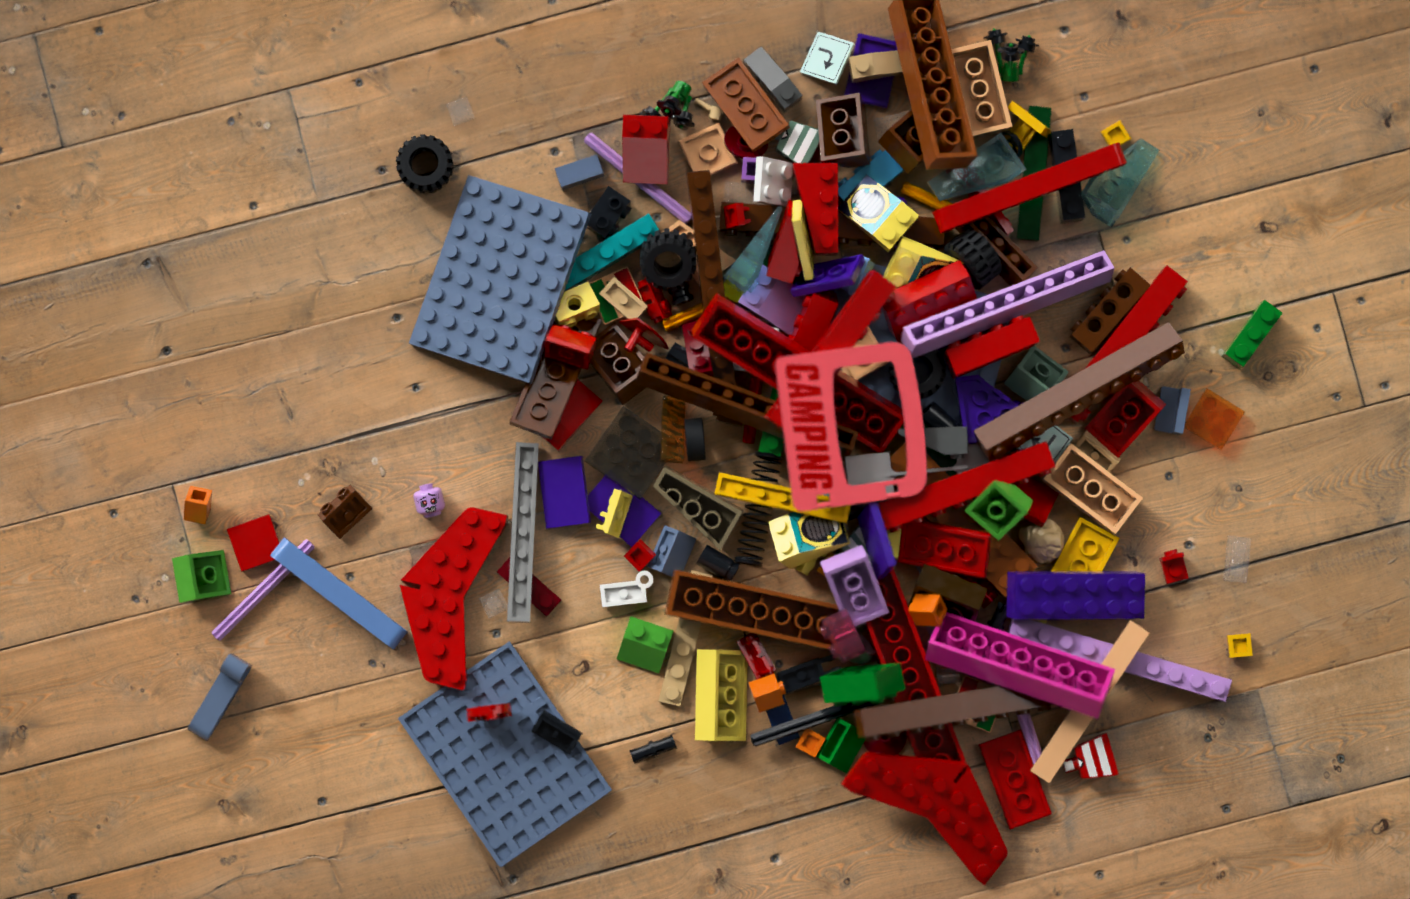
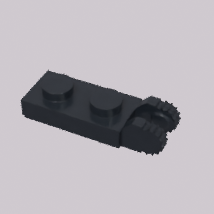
M834 653L820 659L818 657L776 674L779 682L782 681L785 692L789 693L819 682L820 676L841 669V666H836L824 672L821 664L838 658L837 654Z

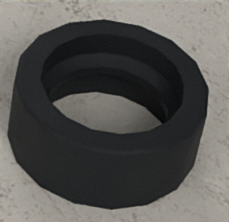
M702 418L685 419L688 461L706 460Z

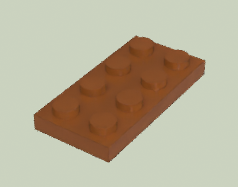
M739 57L702 82L707 92L753 153L790 128L787 121Z

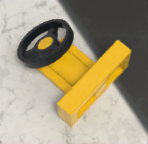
M1014 101L1008 105V109L1019 117L1018 121L1010 131H1003L995 138V149L998 155L1008 162H1013L1020 158L1022 151L1037 132L1047 137L1052 131ZM1005 134V141L999 142L1000 136ZM1000 146L1004 147V149L1007 152L1011 153L1013 158L1007 157L1001 151Z

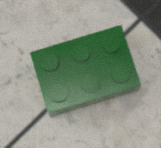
M901 663L846 666L820 676L824 702L834 703V706L846 705L848 702H852L853 705H859L869 700L871 704L884 702V699L896 697L898 692L905 690Z

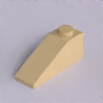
M898 50L849 57L848 60L852 83L903 74Z

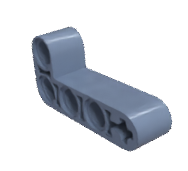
M234 654L227 656L219 670L220 674L187 730L206 741L209 740L251 670V664Z

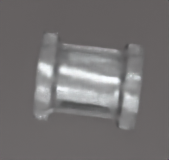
M936 667L938 687H941L943 684H956V686H960V672L950 668L940 669V667Z

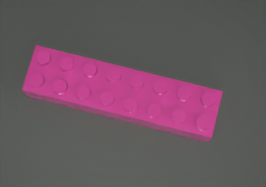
M946 612L941 626L935 627L928 643L925 658L927 661L1097 719L1110 690L1115 672L1113 668Z

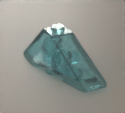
M1000 133L976 149L977 157L968 168L946 169L928 181L927 184L938 200L943 201L1008 183L1027 169L1003 134Z
M1140 138L1123 152L1127 161L1126 165L1090 178L1080 195L1092 216L1112 227L1122 214L1160 150Z
M781 206L777 207L723 276L725 283L743 295L747 291L752 293L759 284L756 279L761 271L783 208Z

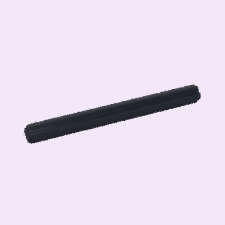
M869 700L859 705H853L852 702H848L846 705L831 706L750 735L751 741L757 747L852 714L854 710L869 708L879 703L871 704Z

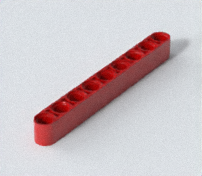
M1114 143L942 207L932 213L940 233H945L1126 165L1127 161L1120 143Z

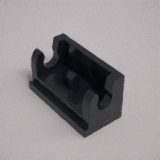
M546 710L542 711L531 730L568 754H571L583 734Z

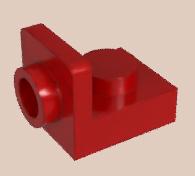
M1177 549L1164 552L1165 557L1159 558L1166 584L1188 579L1183 558L1184 552L1178 553Z

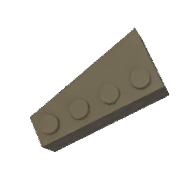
M667 465L664 466L653 485L719 550L722 549L743 509L721 496L714 495V492Z

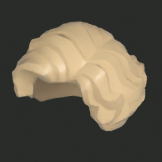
M1047 518L1042 528L1030 522L1028 525L1022 526L1019 531V539L1025 546L1024 552L1037 563L1046 564L1052 562L1060 556L1064 548V534L1060 526Z

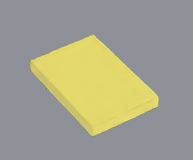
M801 199L794 200L792 223L805 281L813 280L814 256Z

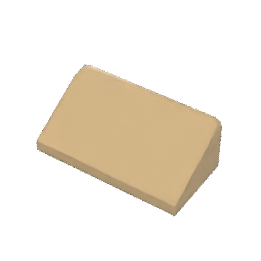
M1087 430L1074 445L1108 472H1111L1122 459V456L1117 458Z

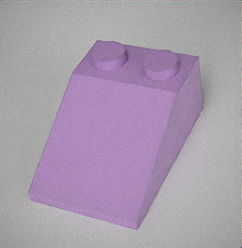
M761 264L739 299L738 305L774 327L779 328L784 333L792 335L794 321L801 312L802 303L806 295L793 297L790 291L793 283L790 284L766 276L767 267Z
M862 545L820 562L847 630L889 613L869 558Z

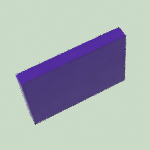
M858 33L853 56L896 51V42ZM849 71L844 95L860 93L865 104L887 109L894 76L852 83Z
M863 254L814 264L813 280L805 281L803 269H801L799 277L796 278L790 290L792 296L796 297L854 285L865 263Z
M583 456L538 462L546 529L591 523Z
M609 470L589 493V510L604 523L605 517L600 516V513L608 512L609 499L614 489L633 495L620 534V538L633 547L661 513L612 470Z
M874 501L866 505L857 516L875 577L877 580L884 579L895 567L896 560L878 503Z

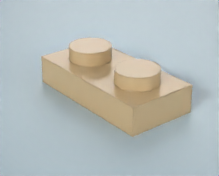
M615 277L599 293L627 319L639 318L648 308L644 302Z

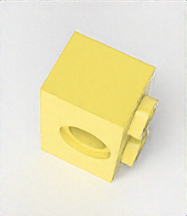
M589 282L564 292L554 319L557 326L566 325L571 328L578 321L583 319L590 320L599 313L600 304ZM575 304L578 305L580 309L573 311L569 309V306Z

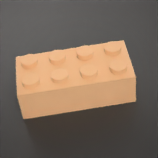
M991 40L951 49L973 139L1010 131L1012 123Z
M1072 443L1067 446L1055 462L1056 467L1051 468L1052 473L1045 475L1041 480L1113 535L1118 532L1143 499Z

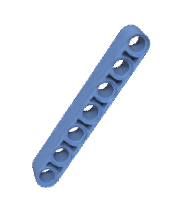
M285 537L270 554L276 561L393 650L407 634L403 627Z

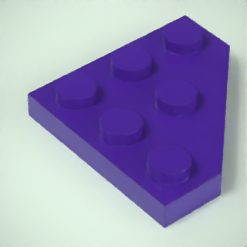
M979 375L955 378L962 427H968V444H976L974 430L1018 405Z

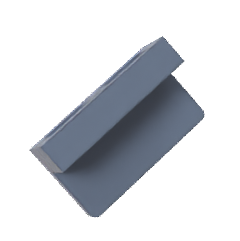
M597 154L555 168L562 190L604 177Z
M1161 387L1159 398L1167 405L1156 416L1154 430L1177 435L1183 434L1191 389Z
M664 525L653 551L656 556L648 563L647 567L671 577L673 570L683 571L696 538Z

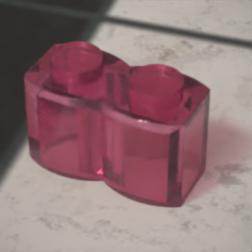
M846 608L822 619L823 626L820 627V630L825 640L830 639L832 646L829 648L834 659L839 658L841 663H844L866 652Z

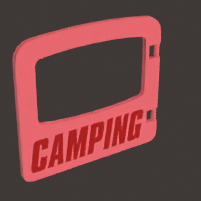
M888 342L784 356L776 361L775 369L792 503L795 509L809 511L908 497L918 494L924 488L927 472L923 416L912 356L905 345L897 342ZM889 361L893 364L902 404L906 437L907 474L901 479L849 485L843 470L836 430L833 372L841 367ZM897 484L898 492L886 494L885 486ZM829 494L830 502L817 503V495Z

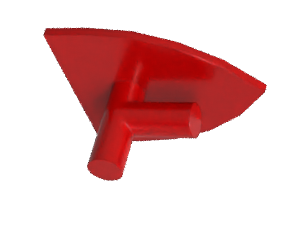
M632 318L619 321L620 324L633 332L624 347L627 352L632 353L636 344L648 352L653 349V344L667 350L669 349L665 340L641 319Z

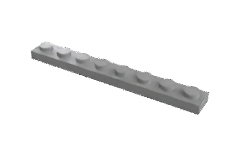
M516 442L507 622L530 623L539 443Z

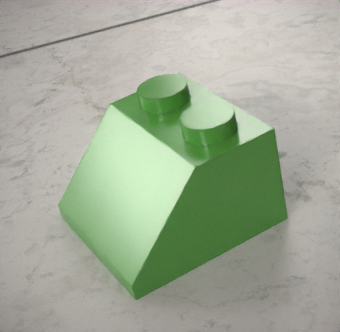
M994 480L965 509V512L999 541L1028 513L1033 500L1017 486Z
M224 550L188 554L172 558L179 603L231 594Z
M631 616L617 659L659 674L673 630Z

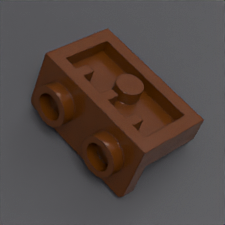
M352 485L342 488L332 502L324 504L318 516L341 539L373 508Z

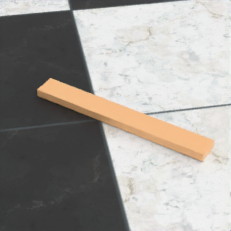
M1132 620L1129 621L1101 663V665L1115 669L1108 695L1150 633ZM1070 710L1030 771L1050 783L1093 717Z

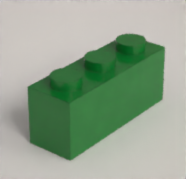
M1266 300L1260 302L1225 350L1222 357L1238 369L1243 368L1280 318L1282 312Z

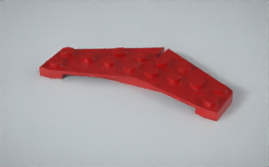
M474 507L467 508L401 579L403 582L420 585V589L400 585L422 674L424 679L430 683L465 691L467 668L464 600L466 593L497 539L506 528L508 515Z
M866 752L841 782V785L852 793L928 818L975 879L986 885L1007 857L1008 850L970 766L967 765L956 781L954 780L966 765L965 761Z

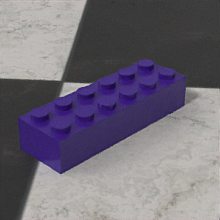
M1007 571L1006 617L1012 619H1144L1145 573L1137 571Z

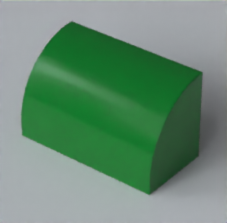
M838 718L816 757L847 774L866 737H858L857 727Z

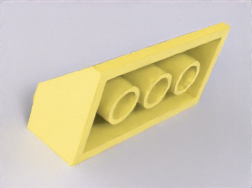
M697 650L695 740L746 741L748 663L740 650Z

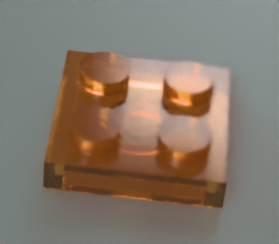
M1206 388L1187 418L1184 428L1219 450H1222L1245 411Z

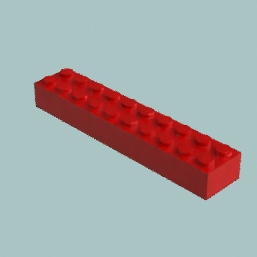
M718 293L715 294L692 329L693 338L777 390L776 361L784 356L811 353V351ZM841 370L836 377H833L836 424L858 431L857 440L878 453H883L904 423L902 408Z
M893 568L884 579L877 580L889 613L865 622L880 664L901 663L905 690L898 692L897 696L893 697L894 703L941 696L929 661L925 660V650L914 621L909 614L906 599ZM952 722L944 723L945 728L931 730V726L923 727V732L910 734L909 730H905L914 756L965 761L966 763ZM966 763V765L964 766V768L961 770V772L957 775V777L954 779L955 781H956V779L959 777V775L962 773V771L966 768L967 763Z

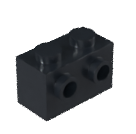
M608 186L591 210V217L587 228L605 240L608 236L611 237L619 229L617 223L621 217L625 219L632 209L629 207L631 201Z

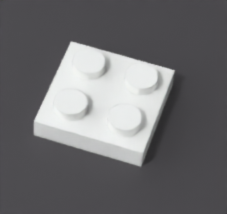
M756 157L753 202L772 206H787L788 200H791L793 163L768 157Z

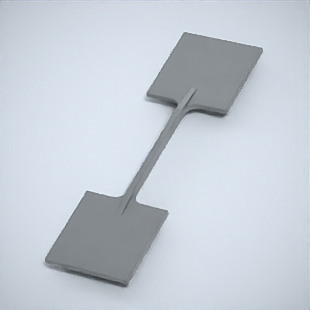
M977 443L968 444L969 454H964V458L956 459V464L953 467L926 469V472L955 471L959 474L990 461ZM889 452L845 457L847 483L849 485L893 480L896 476L907 474V471L895 472L892 470ZM893 485L885 486L886 494L894 493Z

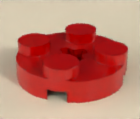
M511 703L466 708L468 722L512 716Z

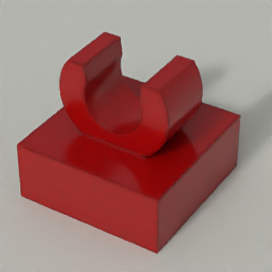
M743 203L725 206L726 229H734L750 223L751 219H745L744 212L749 211L750 208L747 206L743 207Z

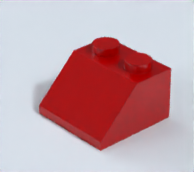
M553 325L545 340V357L588 370L596 348L597 338L588 332L583 331L580 333L573 331L566 325Z

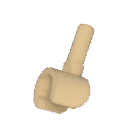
M698 98L695 99L694 103L710 111L709 119L717 122L721 121L723 112L719 107L708 105Z

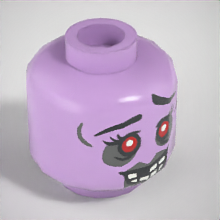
M432 483L419 486L420 490L416 491L413 495L417 513L423 515L424 518L440 515L441 510L445 508L441 488L433 487Z

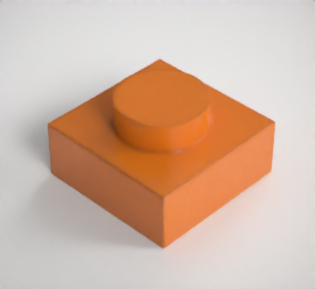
M806 729L803 731L795 747L815 758L826 738L811 729Z

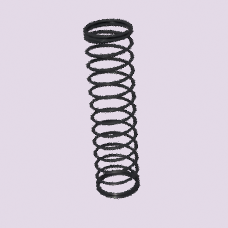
M755 451L754 455L767 461H754L753 464L767 470H752L751 472L754 475L763 478L751 479L778 482L777 479L755 472L780 473V471L756 463L781 465L782 463L778 461H782L783 457L776 456L773 453ZM746 504L745 508L758 513H744L743 516L758 522H742L741 524L757 531L741 530L740 534L753 539H739L738 542L753 548H737L736 550L752 557L736 556L734 561L761 567L763 563L755 560H763V557L741 550L765 551V549L742 541L762 543L767 541L743 532L768 534V531L746 525H769L768 522L747 515L767 517L772 515L748 506L773 507Z

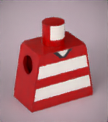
M1102 733L1074 746L1072 749L1074 757L1065 759L1063 762L1065 773L1078 770L1081 779L1119 775L1107 733Z

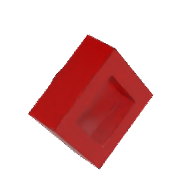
M641 539L624 555L639 572L656 556Z

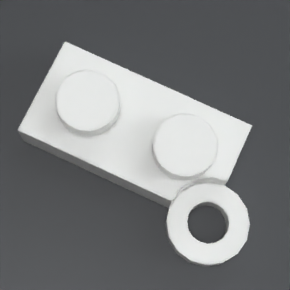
M641 571L637 574L636 581L600 585L602 607L647 602L646 588L653 584L652 574L648 571ZM643 575H646L649 578L647 584H642L640 582V578Z

